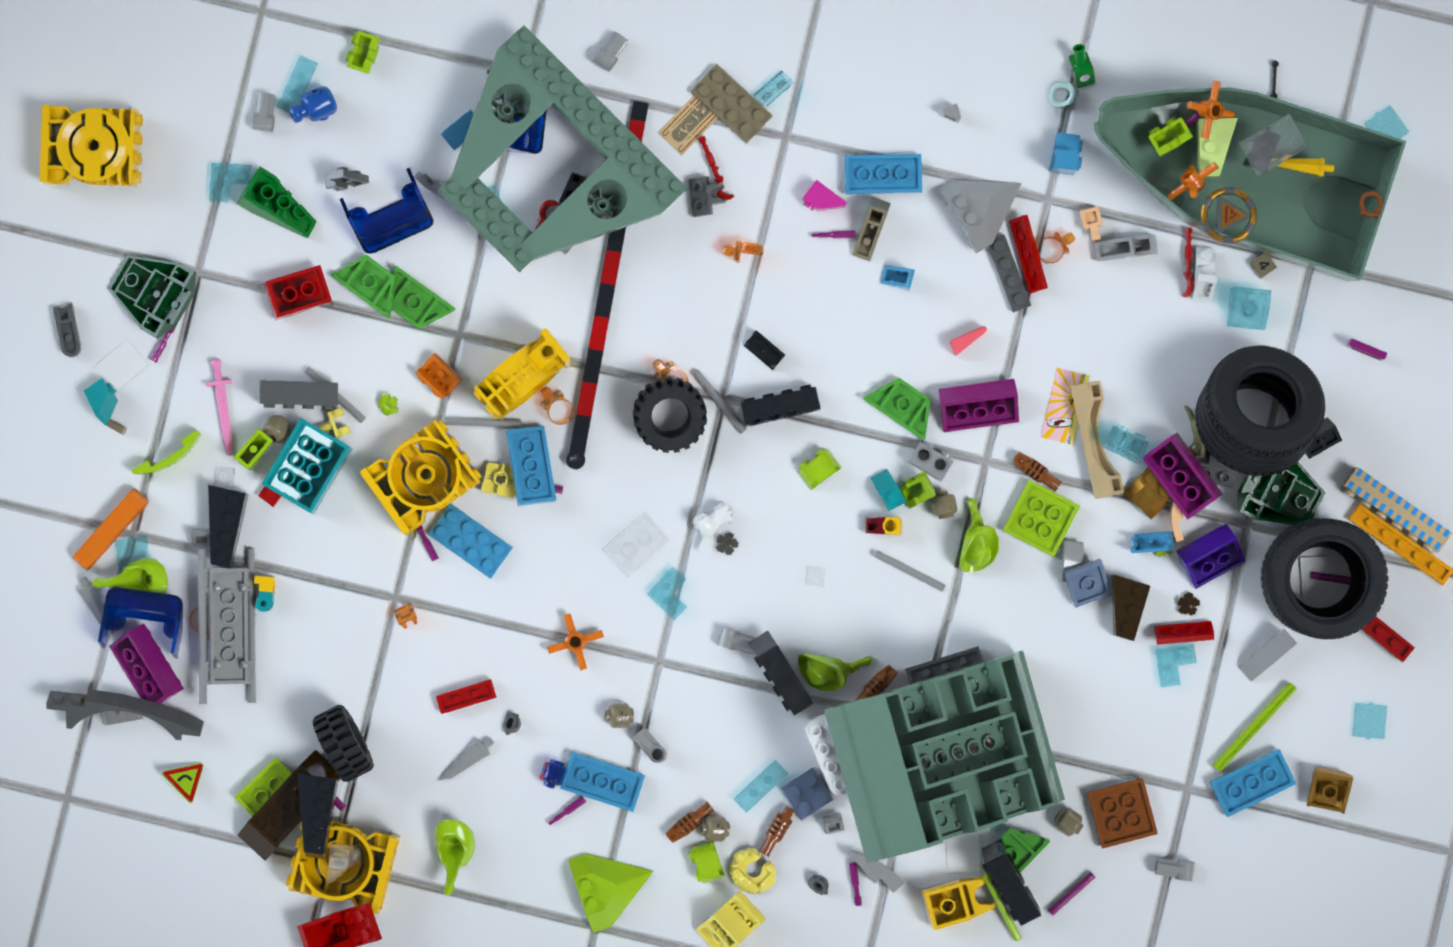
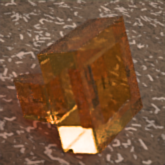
M412 603L394 610L397 622L404 629L408 628L406 622L410 620L417 624V616Z

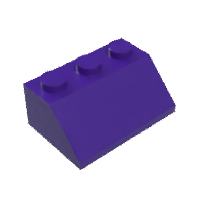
M1227 524L1216 528L1176 551L1195 589L1246 562L1237 537Z

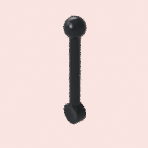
M1274 60L1271 63L1273 67L1272 93L1269 96L1277 98L1275 93L1276 72L1279 62Z

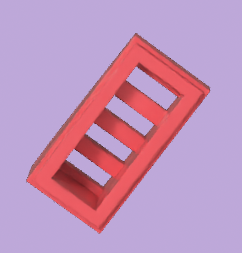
M986 326L952 339L949 343L954 355H958L987 331Z

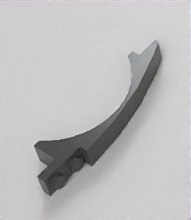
M88 689L87 694L50 691L46 702V709L66 711L67 729H72L78 722L90 715L105 711H125L145 716L164 727L175 740H181L182 735L200 737L204 721L159 703L100 690Z

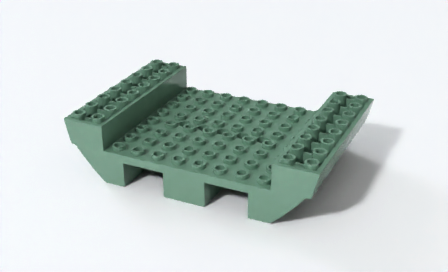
M1023 651L1006 654L977 665L824 710L866 862L883 860L944 843L943 840L1008 822L1007 819L1029 812L1041 811L1056 806L1062 800H1065ZM986 738H989L991 741L990 748L985 744ZM970 743H973L975 746L974 753L969 749ZM954 748H957L959 751L958 758L953 754ZM938 753H941L943 756L942 763L937 759ZM922 758H925L927 761L926 768L922 767Z

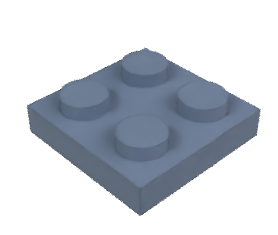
M1101 559L1064 571L1075 608L1111 595Z
M813 767L781 787L801 821L834 800Z

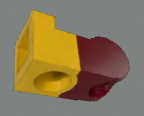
M866 518L865 533L901 535L902 518Z

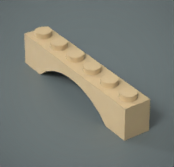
M1099 380L1072 386V398L1074 400L1094 497L1099 499L1122 494L1124 489L1121 475L1108 460L1100 439L1099 417L1104 401L1101 382Z

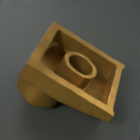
M1149 467L1123 493L1150 520L1172 499Z
M1325 767L1315 768L1312 773V782L1306 806L1345 814L1353 776L1344 771Z

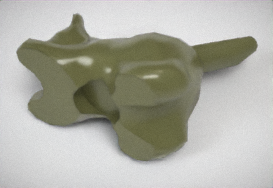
M1185 405L1184 409L1192 423L1191 427L1194 437L1193 443L1188 448L1195 457L1207 458L1209 451H1207L1199 437L1193 411L1189 406Z

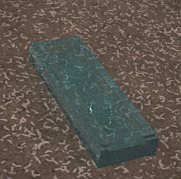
M299 56L277 108L289 113L288 109L291 106L300 105L301 96L307 90L317 68V62L304 56Z
M775 759L733 799L747 813L789 773Z

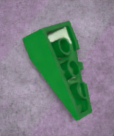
M262 167L256 170L236 203L249 212L305 238L310 236L316 224V220L302 205L298 204L292 197V193L282 186L280 180Z

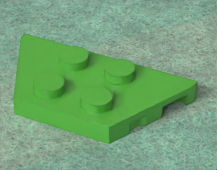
M364 255L356 262H351L345 268L330 275L388 319L390 318L398 277L370 256Z
M397 266L394 267V275L398 278L392 310L416 328L421 329L456 310L455 307Z
M897 378L863 398L868 404L921 440H925L931 399L907 382Z
M1009 827L999 838H1002L1005 843L1006 854H1011L1016 865L1015 870H1020V872L1050 843L1048 838Z

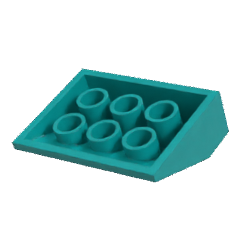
M300 418L262 485L309 513L315 514L353 448Z

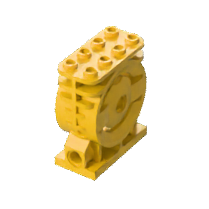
M42 105L40 182L45 185H68L72 180L76 179L90 185L137 187L138 183H141L142 174L139 172V164H142V153H139V145L143 143V135L140 133V126H143V114H140L139 110L134 108H89L74 113L66 106ZM104 116H105V117H106V124L109 125V126L114 130V132H115V134H116V136H117V139H118V151H117V154H116V157L114 158V160H113L108 166L105 167V174H104V176H102V166H104V165H106L108 162H110V161L112 160L113 156L115 155V152H116V140H115V137H114V135L112 134V132H111L109 129H107L106 127H104ZM85 120V126L75 133L72 141L74 156L80 163L84 164V176H81V167L73 160L70 154L69 141L73 131ZM55 126H61V128H60V130H59V132H58V135H57V140H56V128H55ZM93 141H98V149L92 151L90 144ZM56 150L58 158L63 166L55 165Z
M546 328L540 332L541 336L537 340L528 343L485 377L478 386H474V395L483 405L487 403L488 406L485 408L494 419L497 420L499 418L502 421L504 416L513 412L547 385L565 366L569 368L573 364L571 358Z
M434 419L432 423L423 427L422 430L416 432L412 437L403 442L395 449L390 457V461L378 459L359 472L405 536H408L425 523L427 512H434L445 508L463 496L467 491H470L474 486L481 483L480 478L482 475L477 468H471L468 464L471 460L464 451L460 452L458 450L459 443L454 436L449 437L446 433L449 429L442 420ZM420 443L424 450L436 451L446 458L451 468V481L449 484L452 488L451 492L445 486L448 481V469L445 462L435 454L421 453L416 444ZM401 455L408 462L405 468V480L408 487L418 495L432 496L436 504L433 505L429 499H420L408 492L402 480L404 463L400 459ZM383 463L388 464V469H386ZM425 469L431 471V477L428 480H424L421 476L422 471ZM387 477L393 492L390 496L379 485ZM397 498L412 509L401 515L394 505V500ZM419 510L422 511V517L418 514Z
M332 820L329 839L334 837L335 830H339L337 839L328 843L325 859L318 858L319 871L326 878L324 889L321 888L323 879L317 872L315 858L305 856L303 834L297 838L295 848L298 849L297 855L293 856L290 865L293 871L292 874L288 875L286 886L289 887L288 891H295L300 894L332 901L351 899L355 906L370 902L373 913L378 914L382 911L400 836L379 831L367 836L357 827ZM356 836L358 838L357 844L361 847L365 858L364 869L355 882L346 886L345 894H341L343 883L356 877L361 868V854L353 844ZM375 836L374 842L372 843L370 838ZM376 851L386 853L381 870L376 869ZM337 856H340L344 859V865L342 867H338L335 864V858ZM374 874L377 875L379 879L376 891L365 890L373 879ZM356 894L360 895L359 901L355 896Z

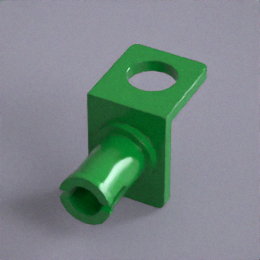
M1083 44L1074 45V55L1069 56V61L1075 73L1077 88L1095 84L1093 65L1088 53L1085 51V46ZM1083 75H1090L1087 81H1080Z

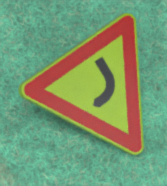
M199 763L163 771L162 776L188 803H192L204 765Z

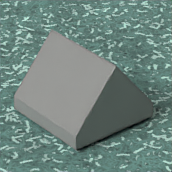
M956 103L944 109L942 116L958 123L961 115Z
M192 529L191 538L193 546H210V529Z
M841 813L822 817L826 834L844 830Z

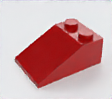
M321 265L268 280L264 283L275 321L332 302Z

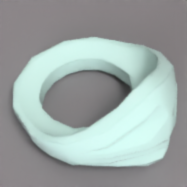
M1059 82L1050 88L1048 98L1053 105L1065 107L1072 104L1077 91L1072 84ZM1058 88L1068 89L1070 97L1064 102H1057L1053 98L1054 91Z

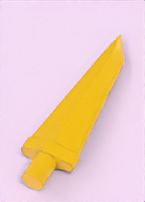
M1277 158L1270 160L1277 167L1313 174L1319 177H1323L1324 172H1334V165L1325 164V158Z

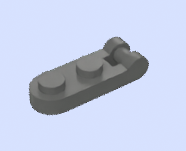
M73 303L66 304L65 307H53L61 350L68 357H76L81 352V341ZM68 314L69 319L62 320V315Z

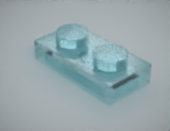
M781 70L754 93L753 96L766 108L794 82Z

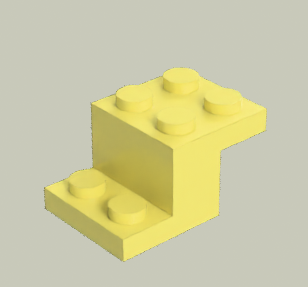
M739 891L703 922L696 931L711 947H737L766 918L749 901L748 897Z

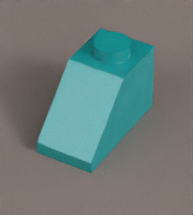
M101 378L85 389L84 393L95 416L104 425H107L118 402L115 395L117 390L111 382L107 383Z
M888 469L870 478L888 512L906 503L904 496Z

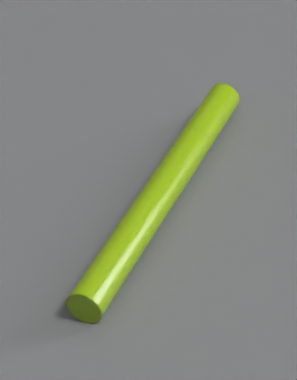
M985 872L982 876L1014 940L1019 941L1022 937L1007 907L1004 905L999 891L994 888L991 882V875H987Z

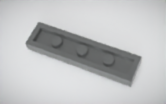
M1005 234L995 238L993 244L988 248L1014 313L1030 307L1031 303Z
M979 646L905 668L909 685L983 663Z

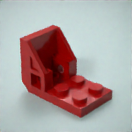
M370 902L337 911L297 926L304 947H357L382 939Z

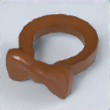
M1373 191L1364 193L1359 200L1361 209L1359 215L1379 218V211L1383 206L1381 196ZM1367 196H1374L1378 200V207L1373 212H1367L1364 206V199Z

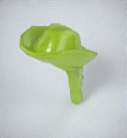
M969 498L967 501L972 522L970 528L966 531L959 561V567L963 572L983 570L994 562L999 552V537L995 528L983 524V518L978 511L977 501Z
M150 558L132 561L123 568L122 573L114 577H97L92 580V585L96 588H122L128 593L148 598L163 596L168 588V578L164 566L156 559Z
M805 653L798 656V666L801 675L811 687L820 691H835L844 687L847 681L846 675L854 673L855 670H859L861 667L870 665L873 658L868 656L849 663L843 662L839 658Z
M442 820L436 824L435 843L439 859L444 864L447 872L444 894L451 895L455 890L454 882L460 867L466 866L473 856L475 840L473 831L465 823L457 820Z

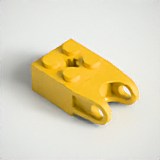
M983 876L959 879L921 890L932 929L938 930L969 921L996 907L994 902L980 903L975 899L976 890L986 883ZM945 901L950 902L947 905V909L942 907Z

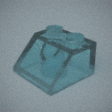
M1235 286L1230 288L1227 327L1265 330L1272 290Z
M1120 424L1112 426L1103 448L1136 464L1140 463L1149 443L1145 440L1146 437L1139 433L1133 435L1128 432L1129 429Z

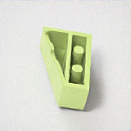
M1238 118L1213 120L1209 139L1201 138L1205 119L1197 120V173L1213 162L1219 167L1204 179H1217L1220 176Z

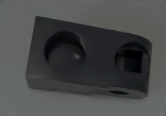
M572 172L559 200V206L587 177Z

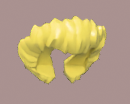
M747 848V850L738 851L733 855L734 859L729 866V875H732L734 885L741 889L742 892L746 891L748 894L752 893L753 895L756 893L761 894L764 890H768V888L774 885L776 869L771 861L764 863L762 872L758 877H751L747 873L748 864L761 858V853L757 852L756 848Z

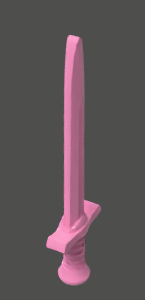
M213 359L211 365L214 369L215 382L206 383V386H215L224 445L228 455L231 456L233 444L225 384H232L233 381L222 380V361L220 359Z

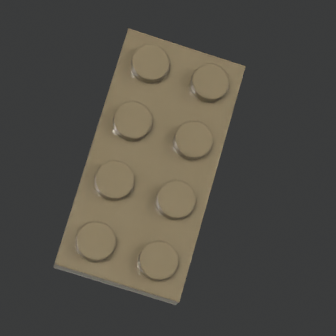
M718 64L691 91L699 101L746 144L773 117L770 112Z

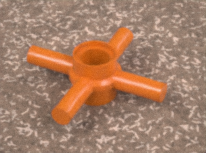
M1213 81L1209 100H1204L1201 103L1192 101L1187 103L1188 109L1198 111L1199 115L1205 118L1201 136L1204 139H1209L1213 120H1218L1221 117L1234 118L1235 116L1234 111L1224 109L1223 105L1217 102L1221 84L1219 81Z
M1213 162L1199 173L1196 172L1195 165H1190L1188 170L1180 177L1183 184L1167 194L1168 198L1173 200L1186 190H1189L1190 197H1197V193L1206 185L1203 179L1219 168L1218 165Z
M571 613L563 615L569 634L564 642L548 646V653L551 654L568 649L571 652H575L580 671L587 669L582 650L587 642L603 638V631L599 630L583 635L580 632H576ZM574 636L579 637L581 640V644L577 648L572 647L570 644V640Z

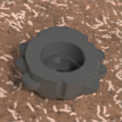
M513 712L506 714L503 723L506 735L515 733L520 729L521 720L518 714Z
M813 875L808 880L809 887L815 893L820 895L828 894L829 883L824 876Z

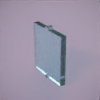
M1391 105L1381 112H1376L1374 117L1364 123L1368 129L1399 139L1409 133V130Z
M130 536L128 539L115 541L119 574L132 561L150 558L147 536L136 538Z
M1372 702L1369 704L1355 703L1352 736L1366 737L1367 740L1370 738L1384 739L1387 706L1375 705Z

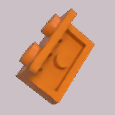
M436 353L432 354L425 364L415 372L419 380L427 384L432 389L433 394L441 399L448 396L463 380Z

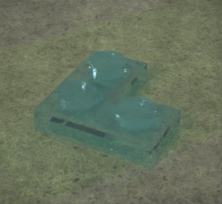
M212 163L209 201L229 203L230 184L247 185L250 181L251 166Z
M672 567L647 595L675 621L688 607L674 594L687 579Z
M1194 644L1155 649L1160 686L1181 685L1178 665L1197 663Z

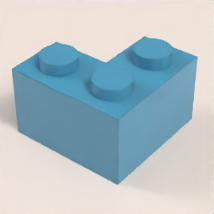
M1057 132L1051 167L1052 173L1074 175L1076 171H1079L1082 164V157H1079V152L1082 151L1083 141H1080V135Z

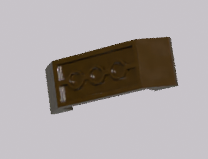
M317 750L311 753L237 834L265 861L301 822L298 773L335 778L337 782L340 781L330 762Z

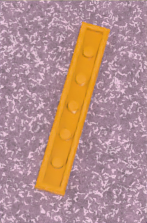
M1361 504L1357 505L1348 518L1350 522L1442 586L1452 574L1453 568Z

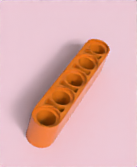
M136 488L132 489L80 547L72 559L86 571L92 568L146 507L149 500Z

